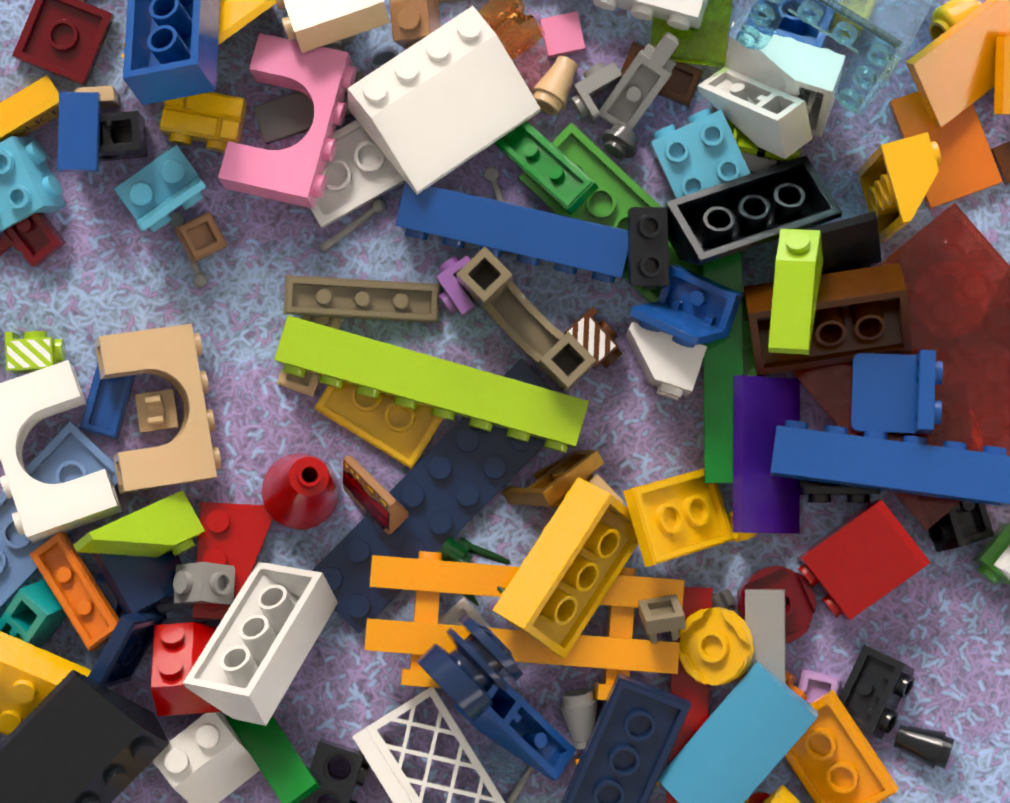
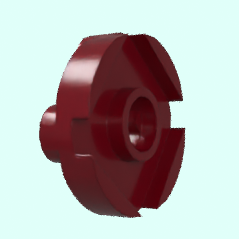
M782 566L766 567L751 574L737 591L738 615L745 621L746 589H785L786 643L802 637L811 626L809 624L812 621L813 613L816 611V597L812 586L798 572L795 573L791 569Z

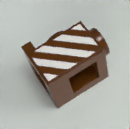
M592 307L568 328L564 334L569 331L596 359L593 366L594 370L600 364L607 369L623 353L618 349V345L614 341L618 335L604 320L600 323L594 320L598 311Z

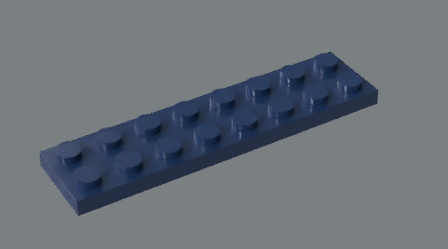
M520 359L503 376L554 391L523 359ZM463 417L389 492L409 512V517L389 535L367 514L312 570L322 572L338 601L334 610L360 633L366 627L367 618L374 619L403 590L369 587L372 555L419 559V551L439 552L449 536L454 538L544 446L545 440L531 436L529 443L515 440L506 436L507 429L492 426L491 432L469 426L470 419Z

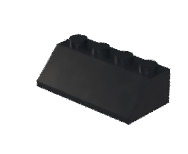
M807 155L666 202L668 210V240L680 260L698 265L778 239L781 229L804 230L842 216L840 207Z

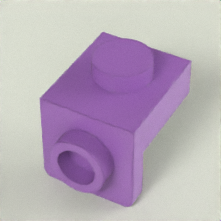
M458 255L450 258L439 267L441 273L436 276L437 282L444 291L439 295L441 301L451 315L458 311L462 318L475 310V305L455 278L456 274L471 260L468 255L461 260Z

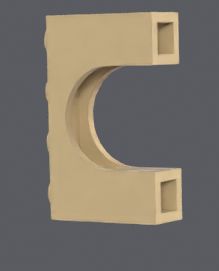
M275 0L278 10L286 8L289 16L282 18L289 41L297 39L302 53L390 23L383 0Z
M192 324L99 336L94 343L101 380L137 374L159 376L176 389L182 400L184 410L181 428L169 443L157 447L118 452L113 456L119 494L189 484L216 478V470L221 469V457L218 447H212L210 432L215 431V422L212 410L206 409L204 394H208V379L206 372L199 370L197 356L202 355V343L199 333H193Z

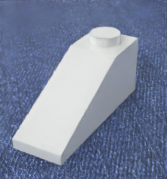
M725 66L697 85L698 91L718 110L722 109L724 116L754 144L768 152L786 159L813 139L805 100Z

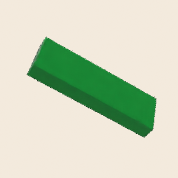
M527 121L494 143L506 157L570 215L599 188L595 181Z
M228 715L225 716L281 803H299L321 787L274 715H272L266 726L236 720Z

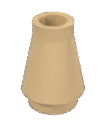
M558 56L552 67L532 89V94L541 108L540 111L549 115H558L560 110L566 108L574 75L578 69V64L566 56Z

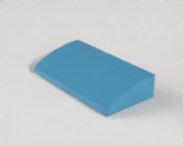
M756 661L662 771L658 781L678 803H744L817 719L818 711L761 663Z

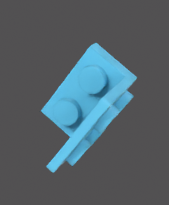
M175 144L115 186L114 190L136 219L139 229L143 232L150 228L152 232H155L172 220L169 213L182 205L184 210L200 201L204 197L201 190L206 188V185L178 145Z

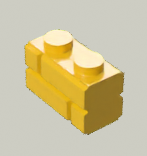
M213 92L167 100L164 102L160 130L164 135L169 136L168 141L171 143L191 146L192 140L206 143V149L225 153L228 141L239 144L241 142L248 104L245 98Z

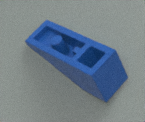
M500 675L498 676L509 689L503 692L489 682L484 689L490 696L493 704L475 722L457 704L454 705V708L479 732L552 781H557L576 752V749Z

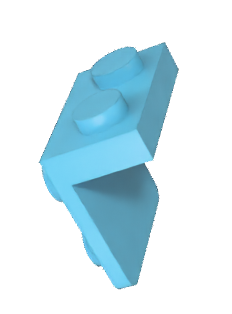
M709 108L688 117L690 124L677 130L674 124L653 133L655 140L648 144L653 158H658L675 198H680L751 174L722 109L712 114Z
M11 136L0 143V233L35 213H53L66 206L61 196L63 193L59 181L51 174L45 162L46 153L34 137Z

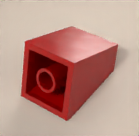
M882 499L870 501V503L864 505L797 558L802 564L798 568L799 573L806 578L812 587L818 584L825 593L826 597L822 599V602L835 618L842 615L846 620H851L931 563Z

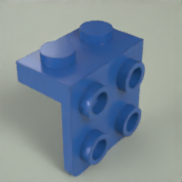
M675 264L669 266V286L662 288L658 301L632 306L629 315L638 319V324L642 328L653 332H661L662 330L673 335L672 341L693 348L695 345L702 343L710 344L712 341L729 336L743 294Z
M920 350L917 355L856 354L852 364L851 428L856 432L878 431L884 433L930 435L934 430V424H941L942 401L935 400V385H942L943 361H936V350Z

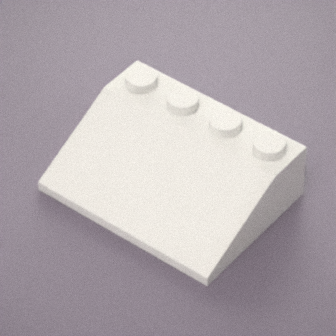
M473 6L347 88L349 111L416 195L529 120L541 110L498 36Z

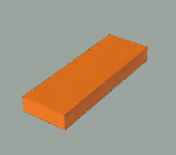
M58 532L29 555L89 651H96L107 643L120 619L82 558L76 552L65 532Z

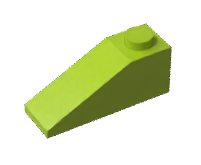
M780 230L775 261L768 345L770 353L809 355L823 264L820 230Z
M182 490L89 532L73 546L76 552L158 558L172 551L176 557L195 547L193 539L205 530Z

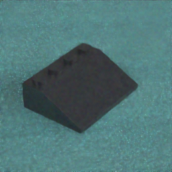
M72 670L0 744V803H111L168 746L169 741L153 712L85 675Z

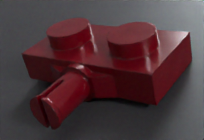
M35 213L2 232L0 236V256L10 247H14L24 255L32 267H38L66 242L44 213Z

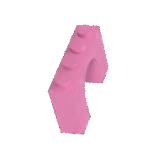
M259 33L249 67L255 81L296 90L306 95L314 104L313 123L302 140L282 150H266L228 141L218 179L224 188L314 209L316 199L322 198L325 192L327 177L323 173L327 161L332 162L335 156L337 140L333 138L337 125L342 126L345 120L347 104L344 103L347 88L355 84L357 68L354 67L348 52L319 47L302 53L298 41H289L286 38Z

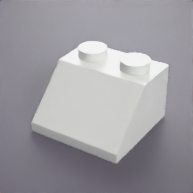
M631 322L625 337L649 384L658 387L656 394L677 401L682 395L687 397L693 391L707 346L701 344L695 345L693 348L681 346L672 341L673 335L662 331L653 332L642 328L637 323Z
M223 712L203 714L170 740L168 746L152 761L173 789L188 803H219L260 771Z

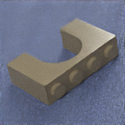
M485 246L456 274L457 281L466 294L564 394L593 368L596 359L569 331L563 334L537 310L513 282V274Z

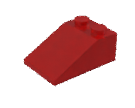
M195 622L154 625L151 691L157 716L222 712L187 689L183 684L217 627Z

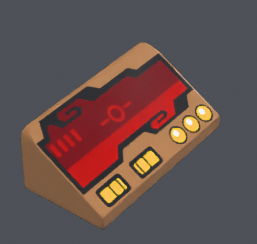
M347 455L343 459L342 484L344 491L387 534H392L409 517V512L352 456L349 457Z

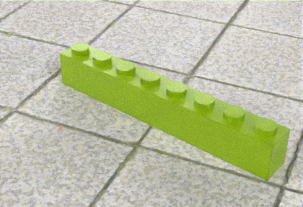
M287 315L274 359L279 365H283V373L295 377L304 378L306 372L321 376L319 383L341 389L343 383L358 387L356 393L365 397L379 400L381 393L395 397L394 404L400 407L416 410L418 404L433 408L431 413L433 416L454 421L455 415L470 419L469 426L491 432L492 426L507 429L506 436L528 443L530 436L545 440V448L561 453H566L568 447L576 449L589 406L588 400Z

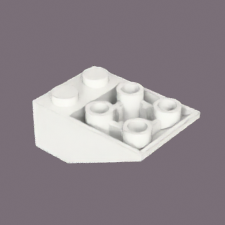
M733 22L724 66L805 100L812 135L822 137L835 100L846 56L835 53L827 48H819L796 41L791 37H782L759 30L754 26Z

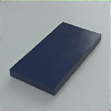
M618 673L561 803H648L691 708L690 700Z

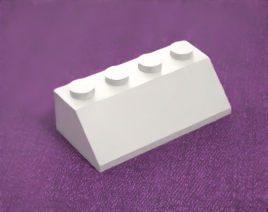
M258 562L184 680L183 684L185 687L233 719L266 726L338 604L323 573Z

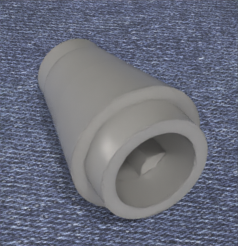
M577 689L562 694L563 703L559 706L574 743V748L585 749L597 721L598 700L593 697L591 689Z

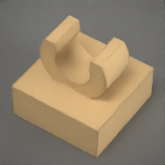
M175 389L135 394L140 433L180 428Z

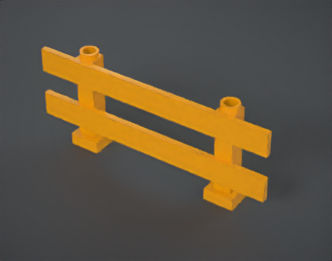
M419 551V559L372 555L369 587L415 590L413 622L367 618L364 650L410 654L409 668L401 667L400 684L441 688L416 660L434 643L451 653L456 647L447 635L446 631L449 628H452L463 640L469 633L460 625L438 624L440 592L500 597L501 594L497 587L501 586L506 589L520 567L442 561V553ZM623 567L600 605H608L606 637L580 635L565 659L521 630L489 629L511 651L515 662L604 668L603 682H594L593 697L597 700H606L618 673L627 677L630 676V671L678 674L679 642L657 641V643L652 644L650 640L632 639L634 609L638 608V600L677 595L680 605L683 607L684 580L635 576L636 568Z

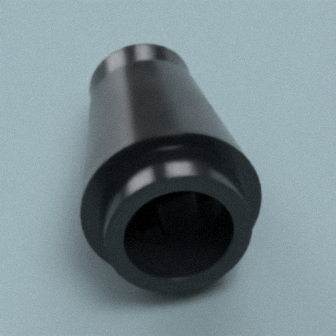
M900 725L893 747L901 749V751L933 769L935 766L945 769L954 739L945 736L946 732Z

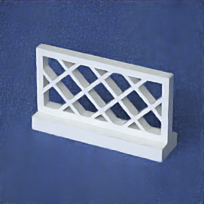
M429 687L352 736L393 803H423L426 787L447 791L446 803H451L453 793L475 798L474 803H479L480 799L495 803H506L434 687ZM431 697L439 710L436 726L413 721L416 705ZM411 709L409 720L398 718V716ZM442 716L450 729L440 727ZM390 721L406 724L407 728L402 747L387 744L378 729ZM411 726L434 731L429 753L407 748ZM438 732L456 737L459 742L456 759L433 754ZM391 750L401 752L399 763ZM462 750H464L471 763L460 761ZM405 753L428 758L423 780L405 775L402 770ZM432 759L455 764L450 787L427 781ZM459 766L472 768L477 771L480 776L477 793L454 788ZM411 783L422 785L419 796ZM483 783L491 796L481 794Z

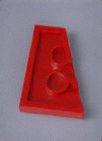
M201 502L199 521L205 531L198 536L196 563L209 562L234 566L235 600L253 571L259 554L262 552L273 518L265 510L264 505ZM194 604L192 618L194 620L222 621L231 605Z

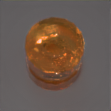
M491 0L478 13L496 33L511 60H514L534 46L544 36L545 31L533 15L524 14L526 6L522 0Z

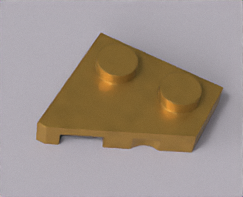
M575 450L555 463L534 472L533 475L536 481L527 488H516L511 485L505 488L502 493L508 504L551 508L562 503L566 493L571 489L578 477L587 482L590 481L594 476L593 472L602 466L604 462L598 450Z

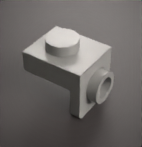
M603 62L596 64L583 73L585 79L574 84L573 92L575 97L571 98L572 104L582 119L588 116L592 124L599 121L600 113L591 98L616 85L622 77L615 62L606 67Z
M209 562L176 565V573L173 579V604L194 605L212 603L232 605L234 601L235 567Z

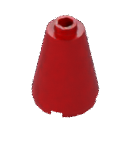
M294 453L278 459L268 469L262 483L261 496L265 510L275 522L295 530H307L318 527L331 516L338 503L339 485L335 473L322 459L311 454Z

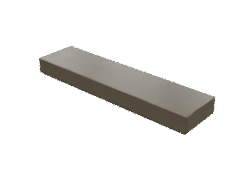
M285 275L283 315L438 323L440 284Z

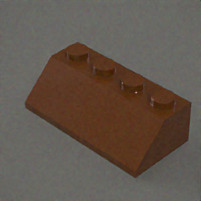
M900 263L821 275L809 355L769 352L774 282L744 286L757 376L853 362L854 356L858 353H912L907 288Z

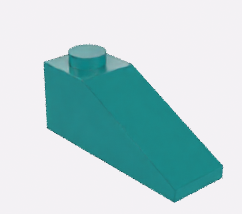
M45 579L19 589L0 618L1 632L39 648L56 632L66 617L65 611Z

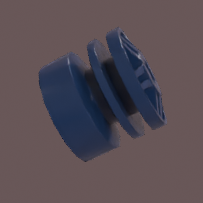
M464 614L458 622L469 635L463 640L452 628H449L446 631L447 635L456 648L449 653L443 647L434 643L416 662L475 722L493 704L484 687L490 682L499 690L505 692L509 687L497 674L504 669L517 681L523 673L518 668L511 651L488 627Z

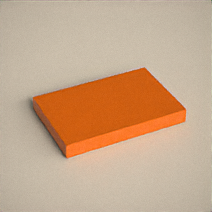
M918 91L889 102L902 139L928 132L930 141H936L938 144L942 163L938 165L939 172L924 197L929 210L1003 182L973 104L940 128L932 124Z

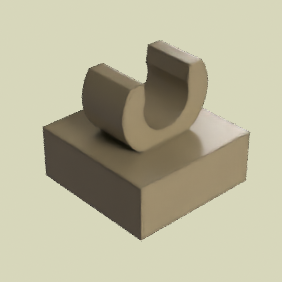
M677 595L638 600L639 616L652 644L657 643V633L669 632L672 641L679 637V630L686 629L685 614Z

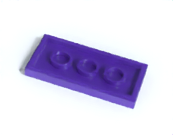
M748 375L733 376L734 533L800 534L799 479L770 476L777 425L785 426L786 420L800 421V379Z

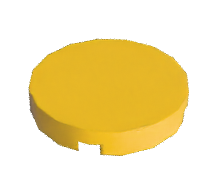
M722 607L700 609L690 615L685 621L686 629H681L678 637L680 638L679 660L685 672L695 681L712 686L730 684L742 677L751 665L754 653L752 633L746 622L734 611Z

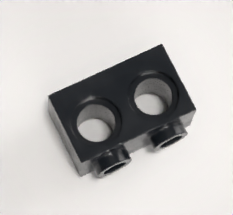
M321 739L310 768L311 773L321 787L299 803H318L319 797L325 794L333 795L339 803H358V801L351 798L356 785L363 787L370 767L369 763L363 762L364 755L362 752ZM341 756L350 762L351 772L348 776L337 777L331 772L330 762L333 758Z

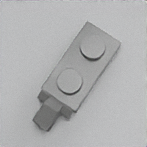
M667 31L656 48L648 43L643 50H640L598 109L600 117L611 125L620 124L632 131L672 75V69L676 62L670 59V56L679 45L680 39Z

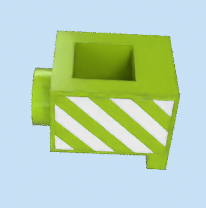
M13 331L5 332L6 371L13 374L32 373L59 362H64L66 357L64 339L48 337L47 331L24 332V339H20V335Z

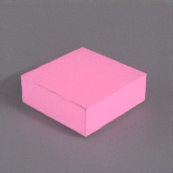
M578 11L540 19L548 58L585 51Z

